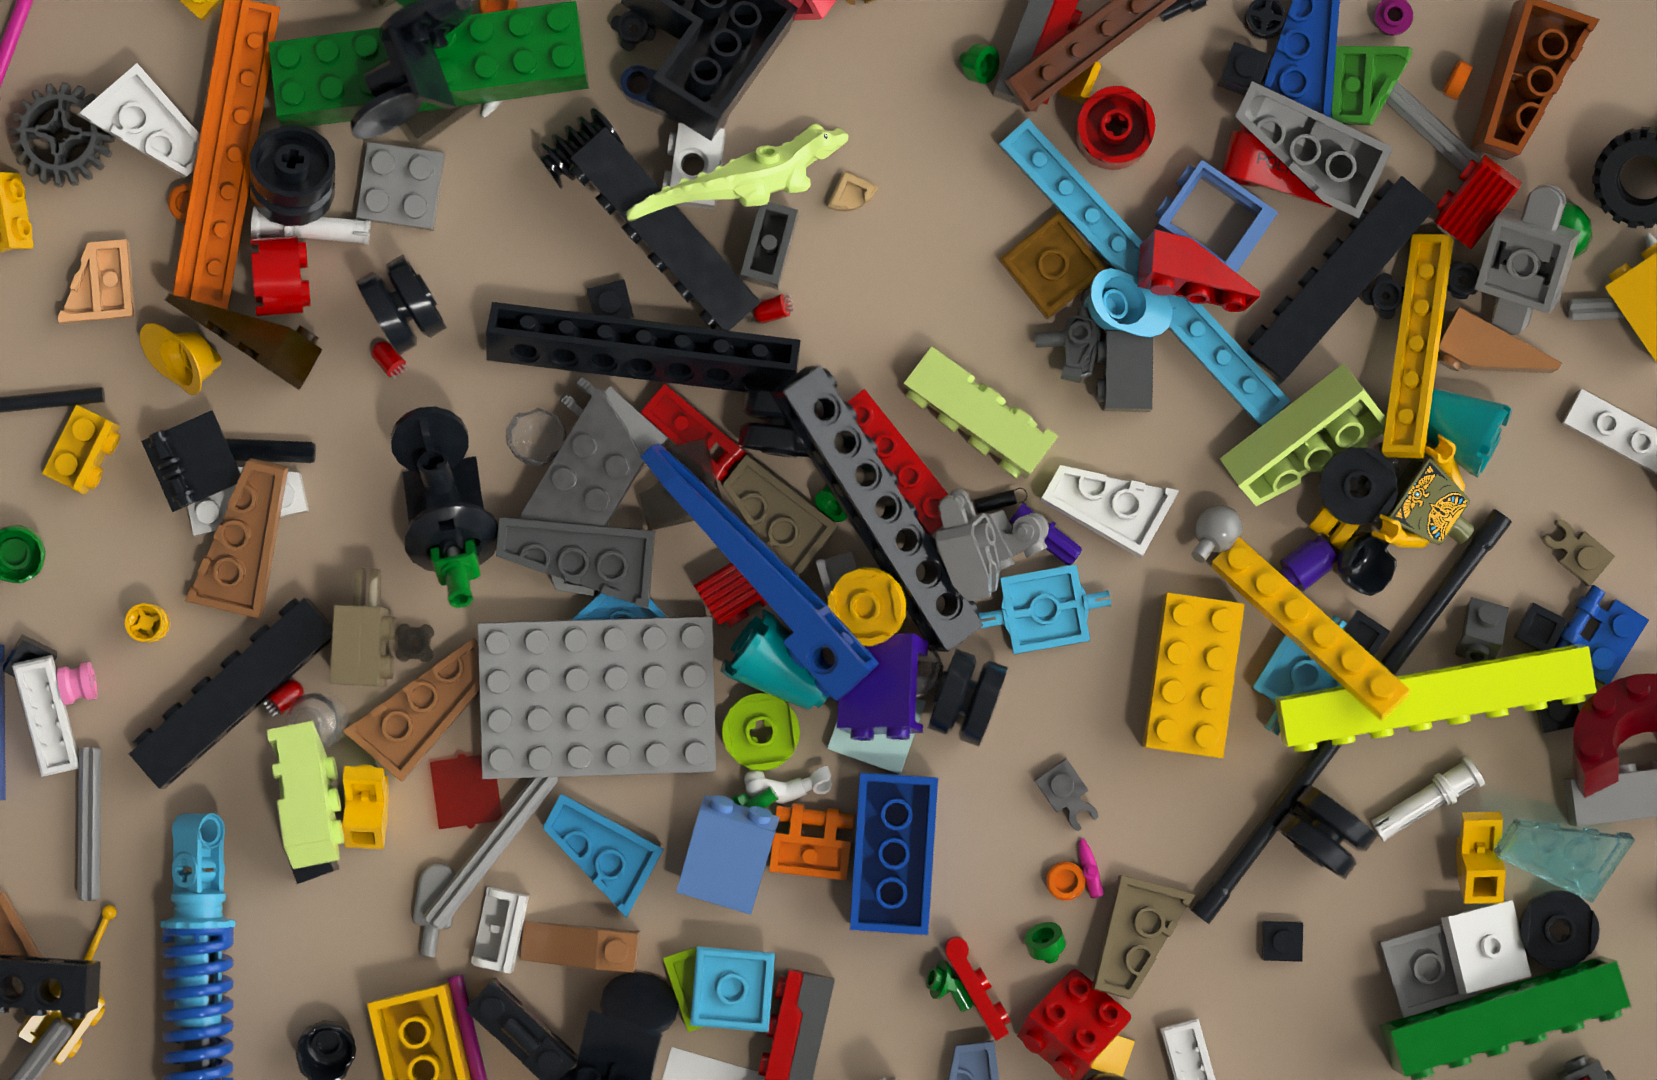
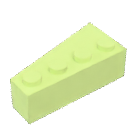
M931 346L904 382L903 387L908 390L905 397L923 410L928 405L938 412L939 415L936 420L953 433L959 428L970 436L967 443L982 455L986 456L990 451L1001 459L998 466L1010 476L1017 479L1021 474L1027 479L1058 438V435L1048 428L1044 433L1036 428L1037 423L1032 420L1033 418L1020 408H1009L1006 406V400L999 393L983 383L978 385L974 382L975 377Z
M1343 363L1219 459L1237 485L1254 505L1258 506L1299 485L1302 476L1310 472L1319 471L1321 473L1325 463L1337 452L1349 447L1368 448L1367 442L1380 435L1384 436L1386 416Z

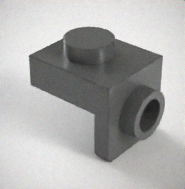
M1471 597L1467 604L1462 637L1456 646L1455 655L1467 658L1471 662L1495 659L1503 645L1509 607Z
M1585 1055L1567 1061L1563 1064L1565 1070L1557 1073L1560 1080H1578L1582 1077H1586L1587 1080H1616L1610 1070L1604 1072L1599 1060L1592 1057L1587 1059Z

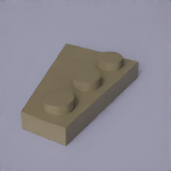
M745 455L723 484V487L755 535L798 577L838 527L837 524L747 455Z
M1119 875L1092 989L1132 999L1154 964L1157 954L1167 938L1173 933L1178 925V920L1186 907L1194 899L1195 894Z

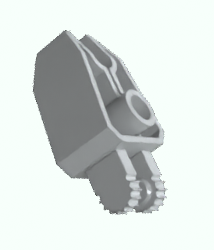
M956 488L947 497H944L938 506L940 507L939 511L941 512L940 516L943 526L936 532V547L942 556L952 585L969 602L988 598L991 596V592L997 590L1000 563L995 546V532L989 518L985 513L976 515L973 503L970 501L971 497L968 495L969 493Z

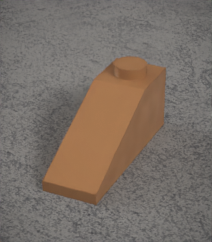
M1460 307L1452 312L1440 336L1439 358L1437 361L1454 371H1458L1461 367L1464 370L1553 373L1559 370L1562 362Z
M524 921L520 960L634 973L637 970L640 931Z

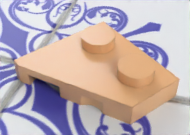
M127 239L87 243L81 258L80 269L74 275L70 285L71 291L63 311L60 310L58 315V323L68 324L135 317L130 247Z

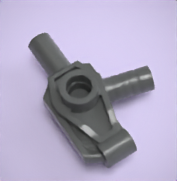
M1083 290L1078 314L1066 319L1064 331L1035 332L1036 348L1065 346L1066 358L1062 369V380L1080 383L1081 379L1092 376L1101 329L1091 318L1088 308L1084 306V301L1090 295V290Z

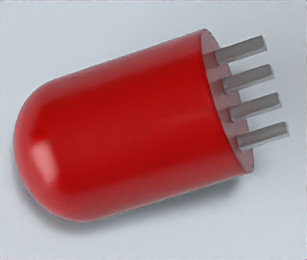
M781 294L760 301L761 303L753 309L755 320L761 324H766L790 316V312L794 311V309H790V307H793V304H788L792 300L787 301V299L791 298V295L785 297Z
M379 341L372 347V358L388 377H394L395 379V375L399 376L400 372L404 373L403 369L408 370L405 366L406 361L389 342Z
M287 680L266 697L267 701L263 705L269 702L270 705L266 707V709L272 707L269 713L273 710L276 711L272 717L277 713L281 715L303 697V686L297 680Z

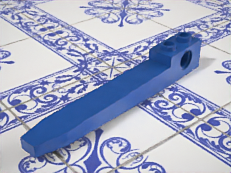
M659 443L650 446L640 456L664 488L790 627L793 633L783 642L789 649V656L798 666L806 668L813 675L815 685L824 695L832 697L835 701L842 698L879 665V662L857 640L832 610L677 458ZM823 647H828L833 651L835 655L834 665L829 664L823 658Z

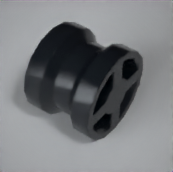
M1254 0L1244 16L1246 31L1252 37L1259 40H1267L1274 37L1285 21V10L1278 0Z

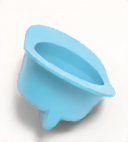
M1113 268L1102 270L1094 277L1090 287V295L1084 301V306L1088 308L1091 318L1102 329L1124 331L1136 336L1149 338L1161 335L1170 326L1173 318L1172 304L1168 295H1156L1149 289L1137 287L1138 276Z

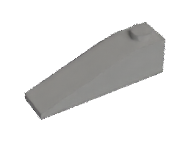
M1253 81L1235 115L1248 130L1323 202L1357 218L1360 217L1393 150V147Z

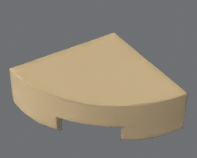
M843 171L828 208L837 211L858 209L875 196L879 187Z

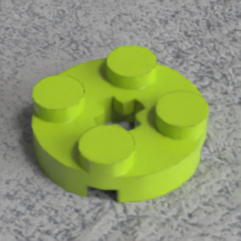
M755 693L741 698L730 708L723 722L722 737L726 750L737 763L751 770L766 771L781 766L793 755L800 738V725L795 712L784 700L767 693ZM764 720L766 727H772L773 734L766 737V743H759L757 737H751L750 729L756 728V721Z

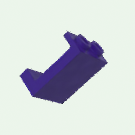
M913 633L894 634L885 642L873 646H864L879 662V665L847 695L838 699L837 729L851 734L850 739L858 741L874 740V734H886V738L893 740H908L912 733H923V725L915 720L918 657L928 656V641Z

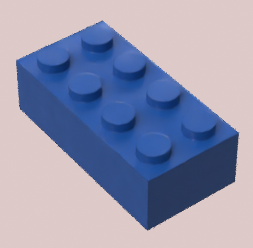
M860 772L850 930L928 935L938 777Z

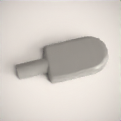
M442 863L427 866L421 872L418 881L413 923L424 926L420 955L435 957L439 929L429 924L424 919V914L455 876L454 870ZM453 916L442 929H449L452 926Z

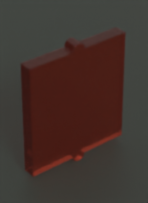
M459 754L458 758L430 762L439 829L466 825L469 829L475 827V824L495 822L500 819L502 809L498 779H482V755L466 757L465 754Z

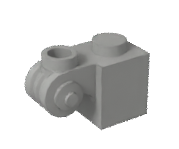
M1004 510L987 516L995 532V546L1000 563V571L1014 565L1012 557L1021 552H1024L1027 558L1048 548L1044 540L1048 535L1049 526L1047 520L1041 514L1030 513L1019 517L1014 522L1013 528Z

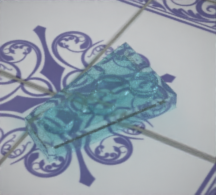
M1514 819L1493 851L1498 858L1593 903L1635 839L1630 833L1617 832L1615 835L1600 833L1597 829L1583 827V830L1561 828L1559 824Z

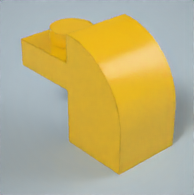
M371 765L344 766L343 785L346 801L342 828L345 847L384 849L389 801L388 776H385L384 768Z
M1501 811L1461 812L1460 837L1456 838V863L1458 882L1464 904L1504 902L1506 868L1501 856L1503 830Z

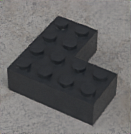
M621 0L620 2L680 40L652 78L645 100L710 141L715 137L787 35L798 10V7L787 0Z

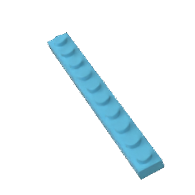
M1027 118L999 144V147L1111 268L1138 276L1139 252L1143 241ZM1168 295L1173 311V318L1168 329L1259 427L1272 419L1291 402L1201 304L1191 303L1187 298Z

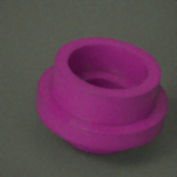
M1382 0L1374 13L1376 26L1387 35L1395 36L1404 33L1413 21L1412 7L1406 0ZM1390 9H1396L1400 12L1401 19L1394 22L1388 18V11Z

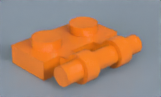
M793 803L792 807L777 805L776 816L780 817L779 821L790 822L789 834L775 833L772 842L769 872L847 880L851 841L836 840L837 828L852 830L854 814L839 813L838 808L827 807V811L804 809L803 804ZM802 824L825 826L824 838L802 836Z

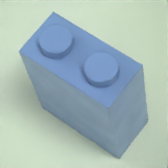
M705 795L698 813L676 893L751 915L780 817L772 815L769 810L762 807L753 806L748 808L735 804L733 800L725 796L715 795L711 797Z

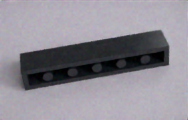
M602 126L568 157L574 164L569 168L571 173L583 186L590 182L600 194L595 199L610 216L615 211L626 222L621 229L636 245L641 240L652 251L647 258L661 273L668 269L677 279V282L672 286L686 302L694 299L703 310L698 315L710 329H717L719 327L721 330H731L761 303L675 205L654 211L634 220H627L626 212L647 197L660 192L661 189L606 127Z
M1403 176L1395 183L1388 179L1373 196L1378 200L1377 204L1370 212L1363 209L1359 218H1353L1348 224L1353 229L1350 235L1344 241L1339 237L1333 241L1323 253L1328 260L1322 267L1317 270L1312 266L1298 281L1302 289L1294 299L1286 295L1272 311L1277 316L1274 322L1268 328L1261 324L1247 340L1252 347L1246 353L1278 383L1281 384L1288 378L1437 207L1436 204Z
M294 598L278 612L282 617L271 628L267 624L259 628L249 638L253 643L243 653H240L238 650L231 653L220 664L223 670L213 679L209 676L203 678L191 689L194 696L184 705L180 702L174 704L162 715V718L165 720L162 725L155 731L151 728L146 729L132 742L136 748L129 753L130 757L159 789H165L262 704L270 693L290 679L332 641L333 625L310 599L303 598L299 602Z

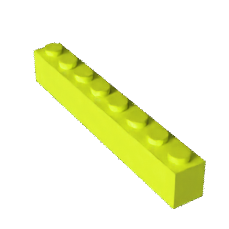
M1576 644L1395 676L1410 689L1409 696L1382 721L1343 686L1275 697L1282 744L1287 747L1293 746L1294 752H1302L1316 749V742L1332 740V745H1342L1355 742V735L1370 733L1371 738H1382L1394 735L1393 728L1408 726L1411 732L1433 728V721L1447 719L1448 725L1466 723L1471 721L1470 715L1485 712L1486 718L1509 715L1508 708L1523 706L1524 711H1534L1547 708V701L1562 699V704L1580 703L1586 701V694L1597 692L1589 646Z

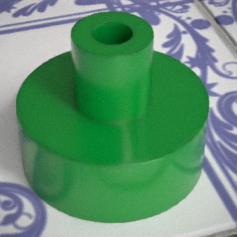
M976 43L967 52L961 53L959 65L963 67L964 75L969 81L988 84L997 74L999 54L993 46Z
M826 483L815 496L816 506L830 520L843 522L848 516Z
M1044 922L1033 926L1028 930L1024 938L1029 955L1036 960H1044L1048 964L1056 962L1059 959V954L1066 947V940L1061 927L1053 922Z

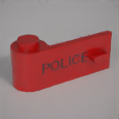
M1241 126L1240 131L1231 132L1221 170L1222 174L1239 185L1250 187L1262 186L1328 208L1332 207L1323 202L1245 126Z

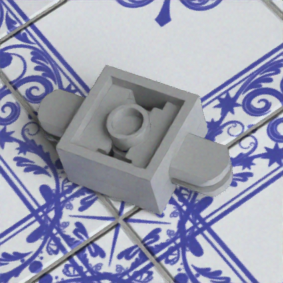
M1552 184L1539 185L1530 192L1523 213L1506 208L1496 217L1475 286V290L1497 297L1492 312V325L1510 335L1519 334L1529 325L1533 309L1549 314L1559 304L1581 231L1559 225L1566 204V196L1560 188Z

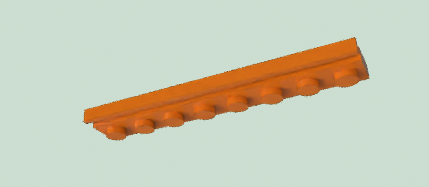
M250 0L222 1L171 293L224 309H228L250 185V153L258 139L271 64L268 42L275 41L280 7Z

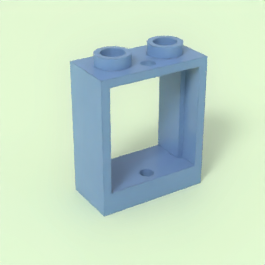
M1201 160L1196 168L1189 164L1176 183L1182 187L1174 200L1167 196L1154 214L1160 218L1155 228L1159 231L1192 238L1237 273L1279 212L1205 161ZM1200 179L1256 216L1226 261L1170 223Z

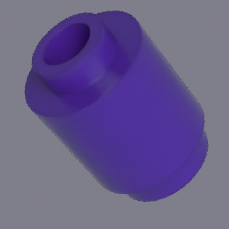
M1318 536L1314 540H1306L1281 559L1280 565L1282 569L1279 573L1304 592L1333 569L1332 565L1337 561L1338 557L1329 543L1321 536Z

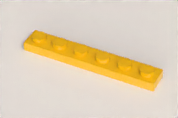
M1412 234L1382 453L1385 457L1424 458L1454 242L1450 234Z
M1240 537L1237 538L1229 550L1220 553L1212 561L1211 568L1379 720L1382 721L1409 696L1410 689Z

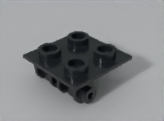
M213 410L168 430L155 432L149 435V438L141 441L172 512L237 484L241 473Z

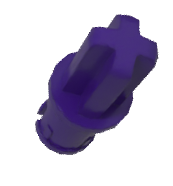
M1023 502L1009 522L1014 524L1019 517L1036 512ZM1054 521L1051 524L1048 522V535L1044 540L1048 547L1046 550L1066 565H1072L1081 554L1082 548L1055 528L1056 523Z

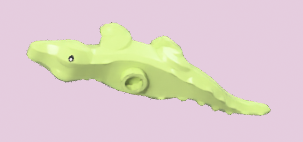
M812 124L796 136L794 140L785 142L782 146H760L756 151L737 159H731L724 166H717L711 173L701 172L695 179L688 180L683 178L675 186L663 187L660 192L647 197L626 212L627 220H634L654 211L689 201L738 198L743 206H761L769 202L770 193L780 190L788 193L804 192L810 187V179L806 176V168L817 159H825L841 148L848 141V134L839 128H836L834 131H827L818 124Z

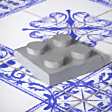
M367 142L356 218L363 221L371 220V222L434 231L445 154Z
M1442 923L1379 941L1401 1017L1405 1018L1478 995L1477 991L1459 995Z

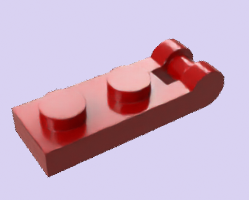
M665 383L640 412L648 421L722 483L730 475L727 471L737 460L741 462L745 455H747L741 447ZM717 443L725 451L715 462L707 454Z
M959 936L949 938L945 944V952L995 1041H998L1009 1034L1005 1025L1010 1023L1011 1019L1000 1001L994 1005L992 1004L986 993L992 986L981 967L973 970L967 960L969 954L967 942Z

